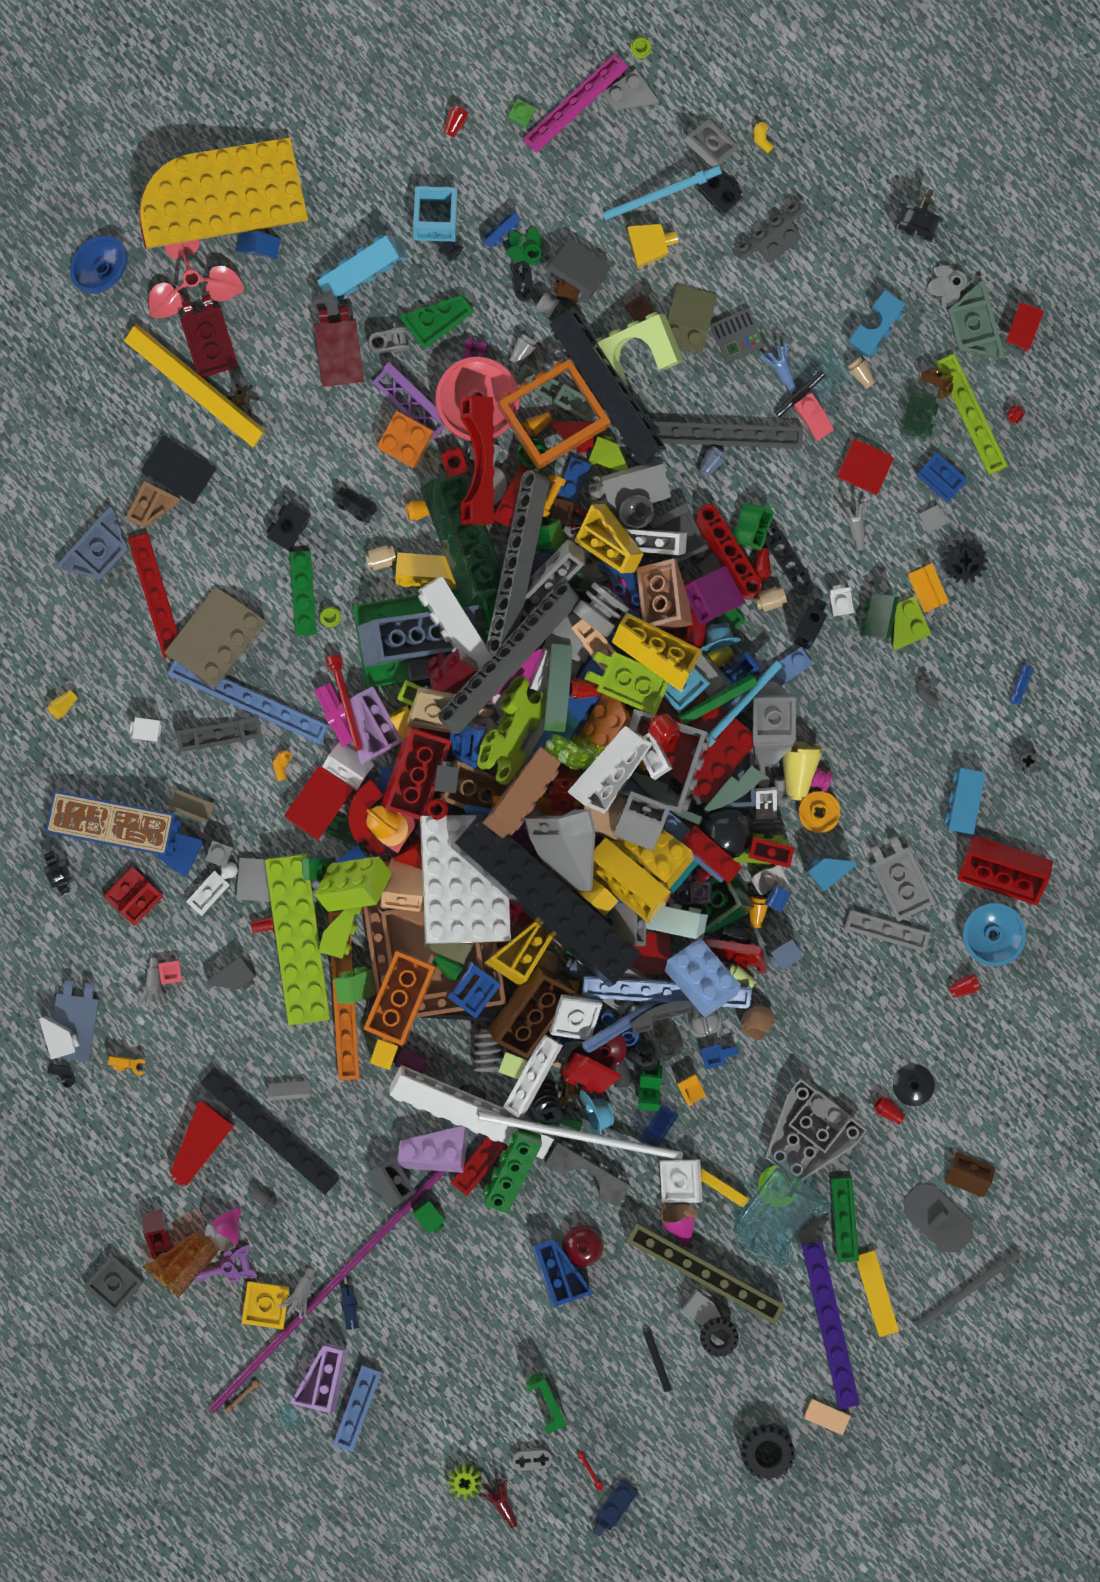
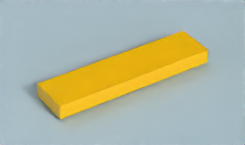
M875 1250L858 1254L859 1261L856 1263L878 1336L882 1337L899 1332Z

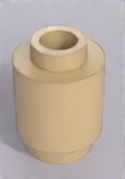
M386 545L369 550V555L365 556L368 568L373 567L374 571L392 566L393 563L397 562L393 546L387 547Z
M775 586L757 593L758 597L754 598L758 610L762 609L763 612L776 609L787 603L782 586L779 588Z

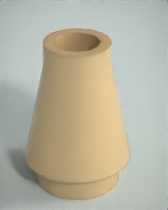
M861 356L847 365L849 368L848 372L865 389L876 382L866 360H863Z

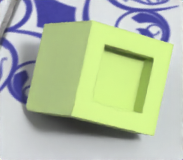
M506 1051L499 1072L519 1079L529 1060Z

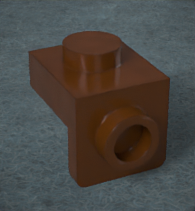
M930 368V370L922 372L921 381L939 386L937 398L942 399L952 393L954 387L952 375L943 373V370L939 368Z
M555 498L550 518L560 519L562 530L564 531L565 527H570L576 503Z

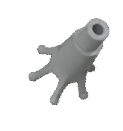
M860 501L856 502L855 515L852 514L850 507L846 504H843L846 512L841 506L838 507V510L841 511L849 524L857 551L865 549L863 540L865 539L864 514L869 504L868 501H865L864 505L860 504Z
M150 958L145 989L140 1000L137 1001V1005L143 1002L146 1003L145 1007H149L152 994H155L156 1002L160 1008L163 1006L160 996L164 1005H168L161 989L157 958Z
M307 1268L304 1277L300 1279L294 1292L284 1303L279 1304V1308L287 1307L291 1304L286 1311L287 1314H290L295 1304L298 1303L297 1312H299V1318H303V1311L304 1317H308L307 1298L312 1285L314 1270Z

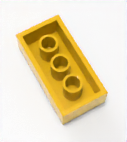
M662 829L653 851L620 838L615 840L600 834L601 841L607 838L609 841L616 842L622 852L634 857L640 867L647 868L652 873V877L658 882L662 881L669 889L694 860L693 851L664 829Z
M605 838L594 850L593 877L649 924L665 907L671 893L668 886L652 877V873L647 868L640 867L634 857L622 852L616 842Z

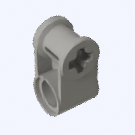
M406 327L373 333L369 338L370 350L373 353L381 354L410 349L406 341ZM374 339H382L384 345L381 348L374 347L372 345Z

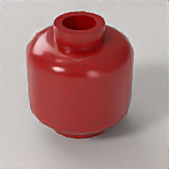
M657 714L649 721L648 733L659 745L667 744L670 746L679 738L680 726L668 714L660 716Z

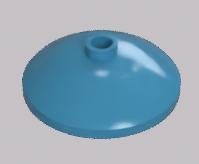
M989 903L978 907L968 916L963 927V942L968 953L979 963L987 966H1002L1015 960L1022 952L1026 942V927L1021 916L1011 907L999 903ZM992 930L997 934L993 939L989 936V932Z

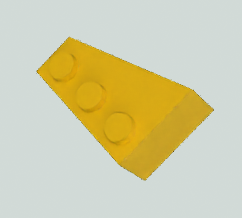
M592 504L574 541L620 573L635 572L643 556L642 551L606 504Z
M533 922L484 963L517 985H521L527 981L553 937L536 922Z

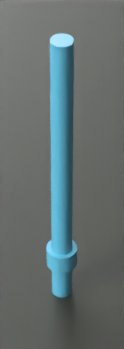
M717 166L707 171L701 170L696 172L695 176L603 212L604 218L608 220L697 183L699 185L708 182L707 179L722 174L721 167Z
M775 661L757 681V686L748 690L712 729L708 738H711L709 748L716 742L715 739L782 667L778 661ZM696 748L691 752V755H692L693 757H694Z

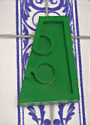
M460 295L426 308L417 309V311L399 315V318L423 350H425L471 316L474 311L464 297Z

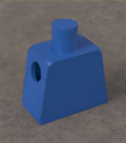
M176 832L175 841L177 846L175 852L172 853L171 857L158 855L157 858L180 875L187 877L204 841Z

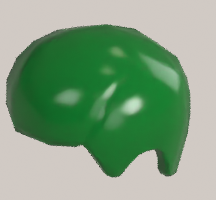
M534 437L530 438L540 455L548 451V448L541 440ZM520 443L517 447L518 461L524 467L537 469Z

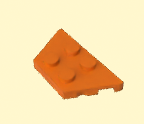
M602 694L569 751L571 753L600 755L625 726L628 727L631 721L629 712L625 709V703Z

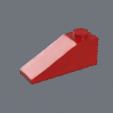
M520 465L495 512L494 522L510 530L521 478L526 471H534L523 465Z

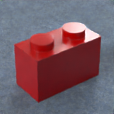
M752 837L747 858L790 868L795 847Z

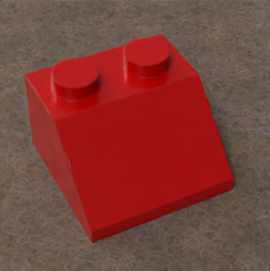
M573 1051L568 1057V1061L562 1064L559 1074L565 1076L564 1081L574 1086L576 1083L582 1085L580 1089L590 1094L593 1091L601 1094L621 1077L620 1073Z

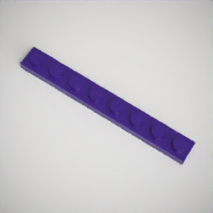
M821 1239L801 1244L839 1410L858 1406L860 1403L823 1241Z

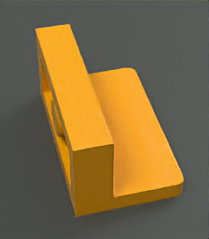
M933 563L908 574L923 612L930 611L949 602Z

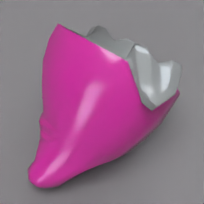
M234 1208L218 1216L206 1227L205 1236L217 1244L220 1251H230L238 1244L240 1238L239 1218L242 1213L240 1208Z

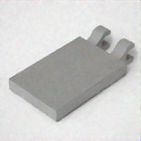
M662 459L602 476L601 483L588 486L592 500L599 499L603 494L606 495L605 500L595 501L592 504H606L613 515L619 513L621 503L632 495H643L652 503L671 498Z
M893 836L888 841L895 853L884 858L879 846H872L869 849L876 862L870 865L896 920L899 922L936 903L908 846L902 848L898 837Z
M239 857L237 900L271 902L265 859ZM312 890L313 899H315V890Z

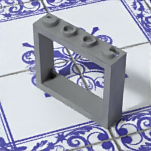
M634 709L629 728L639 733L643 720L649 722L655 715ZM677 723L680 726V732L699 737L678 805L676 806L648 796L645 797L670 806L669 811L683 815L684 810L687 811L690 806L691 799L688 797L690 791H694L696 787V772L701 770L704 758L701 757L703 751L708 750L711 738H708L709 734L706 731ZM622 788L619 795L627 797L631 791Z

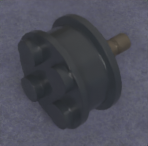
M926 188L919 207L900 203L901 211L898 219L893 221L894 228L902 231L903 234L911 237L916 235L920 239L932 243V240L937 238L935 232L938 224L944 220L942 217L927 210L934 190Z

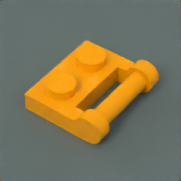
M548 475L549 488L543 517L547 519L550 515L549 510L561 486H564L566 480L556 475Z

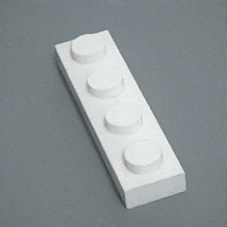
M544 1035L503 1106L504 1109L517 1118L523 1119L561 1050L562 1044L550 1036Z

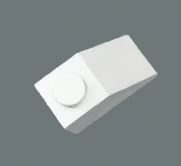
M47 1016L39 1019L51 1059L78 1051L77 1047L80 1046L77 1034L74 1035L71 1029Z

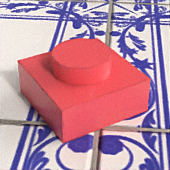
M180 960L158 964L161 985L183 981Z

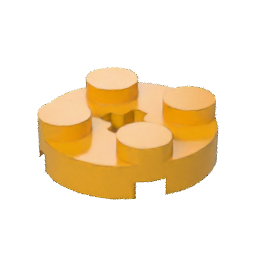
M815 791L802 799L798 807V817L801 824L807 830L814 833L828 832L838 823L840 805L833 795L823 791ZM818 806V808L823 807L825 809L822 818L814 816L816 812L815 807Z

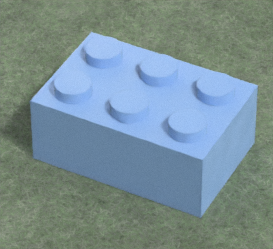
M701 938L671 957L666 964L665 972L704 1018L738 994L741 984Z

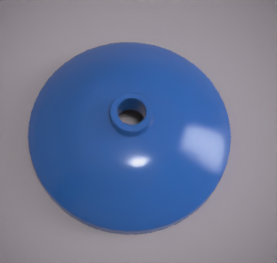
M107 235L92 238L84 243L74 255L70 266V276L74 285L79 290L89 294L101 293L114 286L124 274L127 266L128 255L125 246L117 238Z

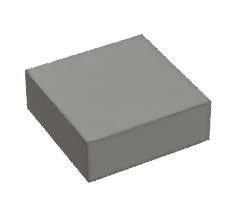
M938 505L918 514L927 533L947 524Z

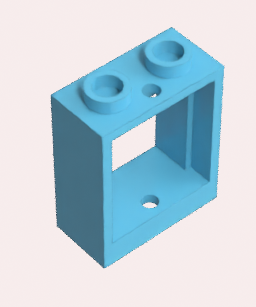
M415 186L413 240L456 242L457 188L448 186ZM420 201L451 202L450 222L419 221Z

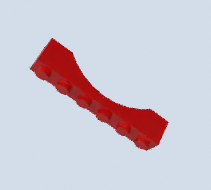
M470 395L460 398V419L471 438L475 459L472 483L466 497L461 502V525L484 526L494 524L495 490L493 477L495 470L493 467V455L495 450L493 446V397Z

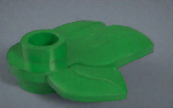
M532 227L526 236L516 231L510 232L509 243L511 247L505 251L507 256L516 262L524 261L529 265L538 264L542 259L540 247L543 241L539 231ZM528 253H534L535 257L530 258Z

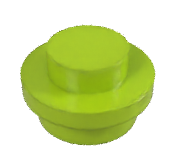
M644 37L634 39L631 43V53L633 56L639 59L646 58L651 53L650 41Z
M330 606L321 611L320 621L324 626L332 628L340 623L341 614L337 608Z

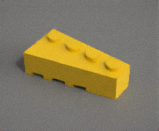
M627 612L612 640V643L680 692L703 651Z

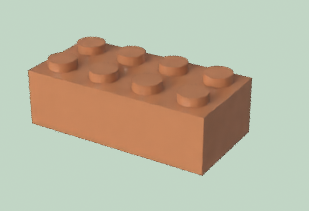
M540 747L527 760L483 824L502 838L508 833L512 835L525 821L524 817L533 810L538 798L548 789L547 785L550 781H553L560 771L557 768L561 762Z

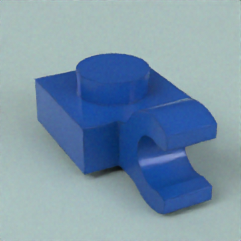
M721 1043L700 1049L705 1069L725 1065L726 1057L739 1054L737 1045L722 1049Z

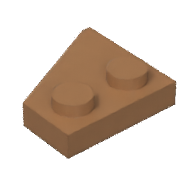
M144 481L125 519L146 528L179 504L181 499Z

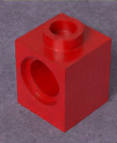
M452 447L446 449L441 458L450 482L470 475L461 448L456 449ZM454 458L460 460V465L456 468L449 466L450 460Z

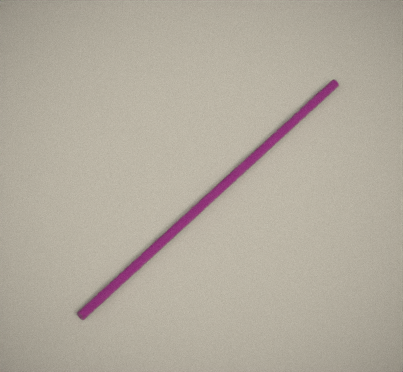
M435 1171L416 1193L399 1208L307 1304L308 1315L428 1192L446 1171ZM304 1311L302 1312L303 1318L300 1319L298 1313L208 1407L213 1413L305 1319Z

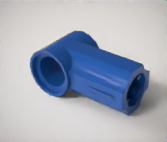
M774 885L772 891L768 893L764 904L781 913L791 894Z

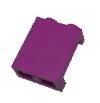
M727 566L684 586L690 606L700 625L746 603Z

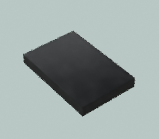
M164 435L141 469L142 472L192 504L196 503L217 470Z

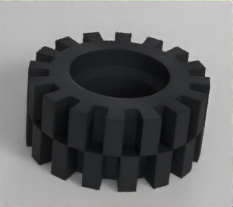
M724 1317L709 1319L700 1331V1340L704 1350L716 1357H725L727 1354H731L739 1342L736 1327L730 1320ZM717 1329L724 1330L728 1335L727 1341L722 1345H716L711 1340L713 1331Z

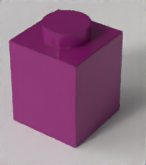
M404 1046L394 1066L400 1068L402 1065L423 1074L428 1064L425 1063L426 1057Z

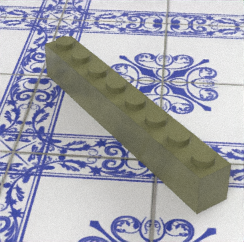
M638 1221L635 1222L626 1238L627 1243L773 1324L777 1322L785 1307L782 1301Z

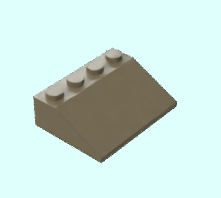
M215 587L164 653L215 691L265 627L266 621Z

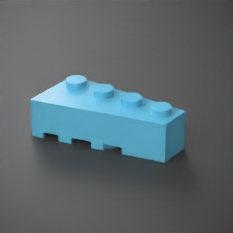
M380 235L373 240L374 244L368 248L366 246L361 247L355 252L356 255L351 259L347 257L338 263L339 267L336 269H328L321 274L322 278L317 280L323 292L331 290L339 301L360 288L358 284L362 283V285L373 281L377 277L376 273L388 272L394 268L393 263L398 260L405 262L409 258L396 237Z

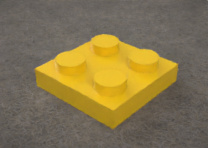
M248 1281L242 1324L284 1329L287 1307L279 1308V1304L284 1303L288 1299L290 1287Z

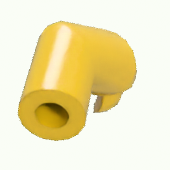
M760 122L753 129L754 142L769 154L774 145L766 139L768 125L765 122Z

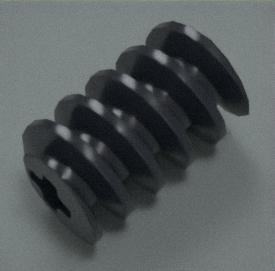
M545 1078L532 1103L536 1120L544 1125H552L561 1120L562 1113L556 1084L552 1079Z

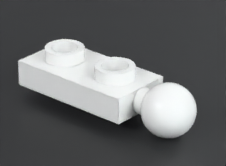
M228 862L226 868L221 867L220 875L213 871L186 902L203 916L230 886L226 879L236 876L238 872L237 865L233 862Z

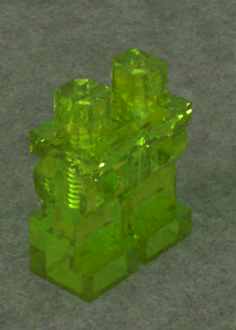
M554 734L552 740L546 742L544 750L573 770H578L579 767L581 769H588L604 751V748L580 734H574L573 739H567L564 736Z

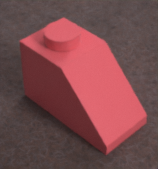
M812 393L793 406V409L816 442L834 430L825 411Z

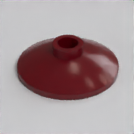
M601 1028V1029H597V1030L593 1031L592 1036L596 1035L597 1033H599L600 1031L604 1030L605 1028ZM620 1034L591 1053L586 1051L585 1053L588 1058L611 1068L623 1061L626 1056L627 1045L625 1039ZM607 1049L609 1052L603 1053L601 1050Z

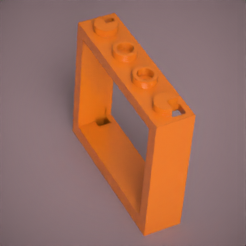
M570 359L565 362L563 360L553 365L554 369L549 372L542 371L535 376L536 380L531 383L528 381L522 383L517 387L518 390L512 394L508 392L500 397L501 401L498 403V409L538 470L607 429L611 423ZM567 370L599 420L540 455L509 405Z

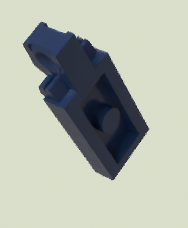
M621 1479L597 1512L595 1520L598 1523L594 1527L593 1533L600 1537L606 1528L611 1530L634 1500L638 1491Z

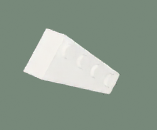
M625 726L568 790V793L583 805L605 814L641 762L643 756L652 746V743L637 731Z

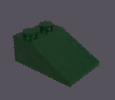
M738 875L729 884L724 880L720 883L713 877L678 903L682 905L683 910H689V907L702 909L701 913L708 915L704 936L739 919L755 907Z

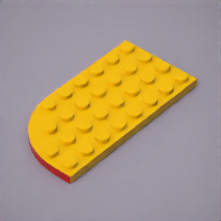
M290 137L193 153L175 158L163 165L151 177L143 191L139 206V223L145 249L308 220Z

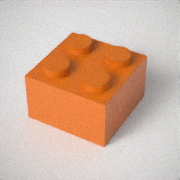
M396 411L376 448L412 468H417L436 431L403 412Z

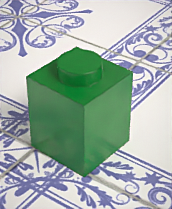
M431 1199L413 1212V1215L428 1234L432 1231L437 1233L445 1226L443 1222L446 1218Z

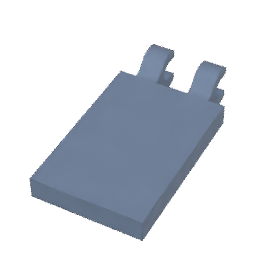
M66 979L64 981L63 993H57L53 1020L71 1029L74 1035L77 1034L80 1046L77 1047V1052L59 1058L90 1062L99 999L93 998L95 984L85 983L84 997L73 995L75 980Z

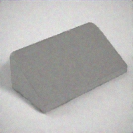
M310 1080L272 1083L268 1086L269 1101L310 1098L312 1095Z

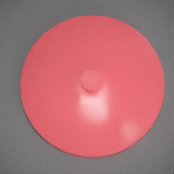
M484 357L462 359L450 366L438 382L435 393L437 414L443 425L452 434L461 439L471 441L469 433L460 419V398L470 395L493 397L494 439L510 427L498 409V403L501 401L500 397L508 392L511 394L518 390L517 384L511 373L500 363ZM520 399L509 405L515 416L518 413Z

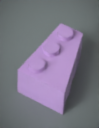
M374 687L350 699L362 743V749L357 751L360 765L394 749L402 743L403 740Z
M459 1126L401 1140L398 1163L401 1168L463 1173L468 1131L466 1127Z
M330 1343L324 1345L290 1403L327 1413L335 1411L349 1348Z

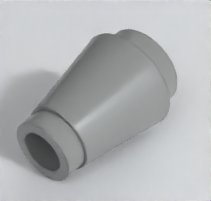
M523 333L521 337H518L509 360L520 366L534 351L537 341Z

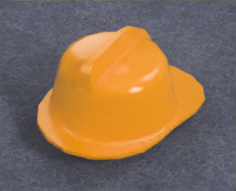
M376 806L372 810L367 809V826L372 835L387 846H396L406 839L409 826L404 816L387 810L383 806Z

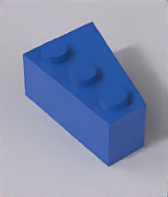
M550 1238L531 1245L551 1306L556 1307L594 1293L554 1239Z

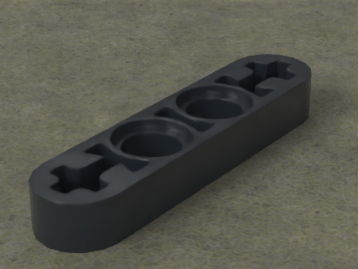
M771 523L769 529L775 530L773 533L774 538L780 537L781 540L775 542L771 547L769 543L773 541L770 536H767L765 545L794 590L800 595L809 594L813 589L811 578L778 527ZM777 545H784L787 552L784 556H778L775 553ZM794 562L797 564L798 571L795 574L787 572L786 566L788 563ZM801 572L804 574V576L800 577L803 582L807 581L809 583V585L807 586V591H805L804 589H798V586L800 585L798 579H796L795 582H793L792 578L798 576Z

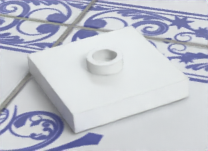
M561 994L549 1031L550 1034L588 1040L592 1037L602 1007L601 1000Z
M700 1159L659 1160L662 1203L703 1202Z

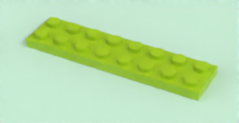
M307 853L265 859L288 1025L330 1020L322 955L318 952L320 941L311 880H303L302 859H308Z

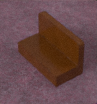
M956 1152L945 1182L984 1197L992 1184L996 1167Z

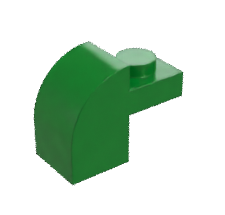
M657 1065L652 1071L641 1069L638 1092L639 1110L659 1111L662 1082L661 1065Z

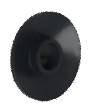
M910 1064L902 1067L895 1074L893 1091L898 1100L903 1104L919 1106L926 1103L933 1095L935 1088L934 1078L925 1067L918 1064ZM912 1082L918 1083L917 1089L913 1090L911 1088Z

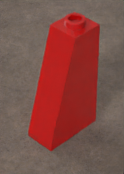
M203 1099L197 1104L170 1171V1174L173 1175L172 1180L180 1186L183 1184L187 1186L235 1126V1124Z

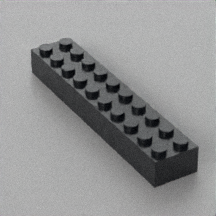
M483 812L478 814L450 847L608 987L615 985L641 952L508 834L502 838L484 825L483 822L487 816Z

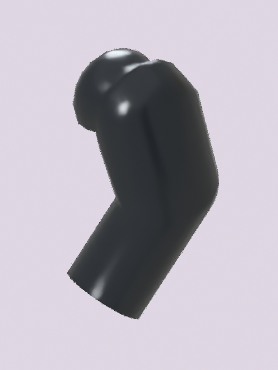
M582 1039L563 1042V1046L556 1059L559 1063L564 1064L568 1061L572 1051L583 1050Z
M56 1064L48 1065V1074L59 1075L65 1088L72 1087L75 1083V1076L69 1067Z

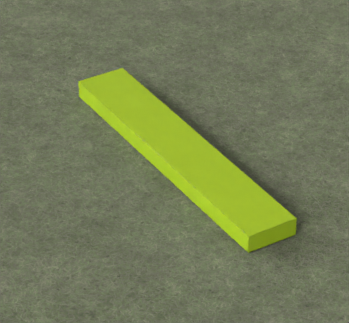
M955 353L936 361L937 368L942 369L943 373L953 376L952 383L954 387L950 396L988 476L1008 467Z

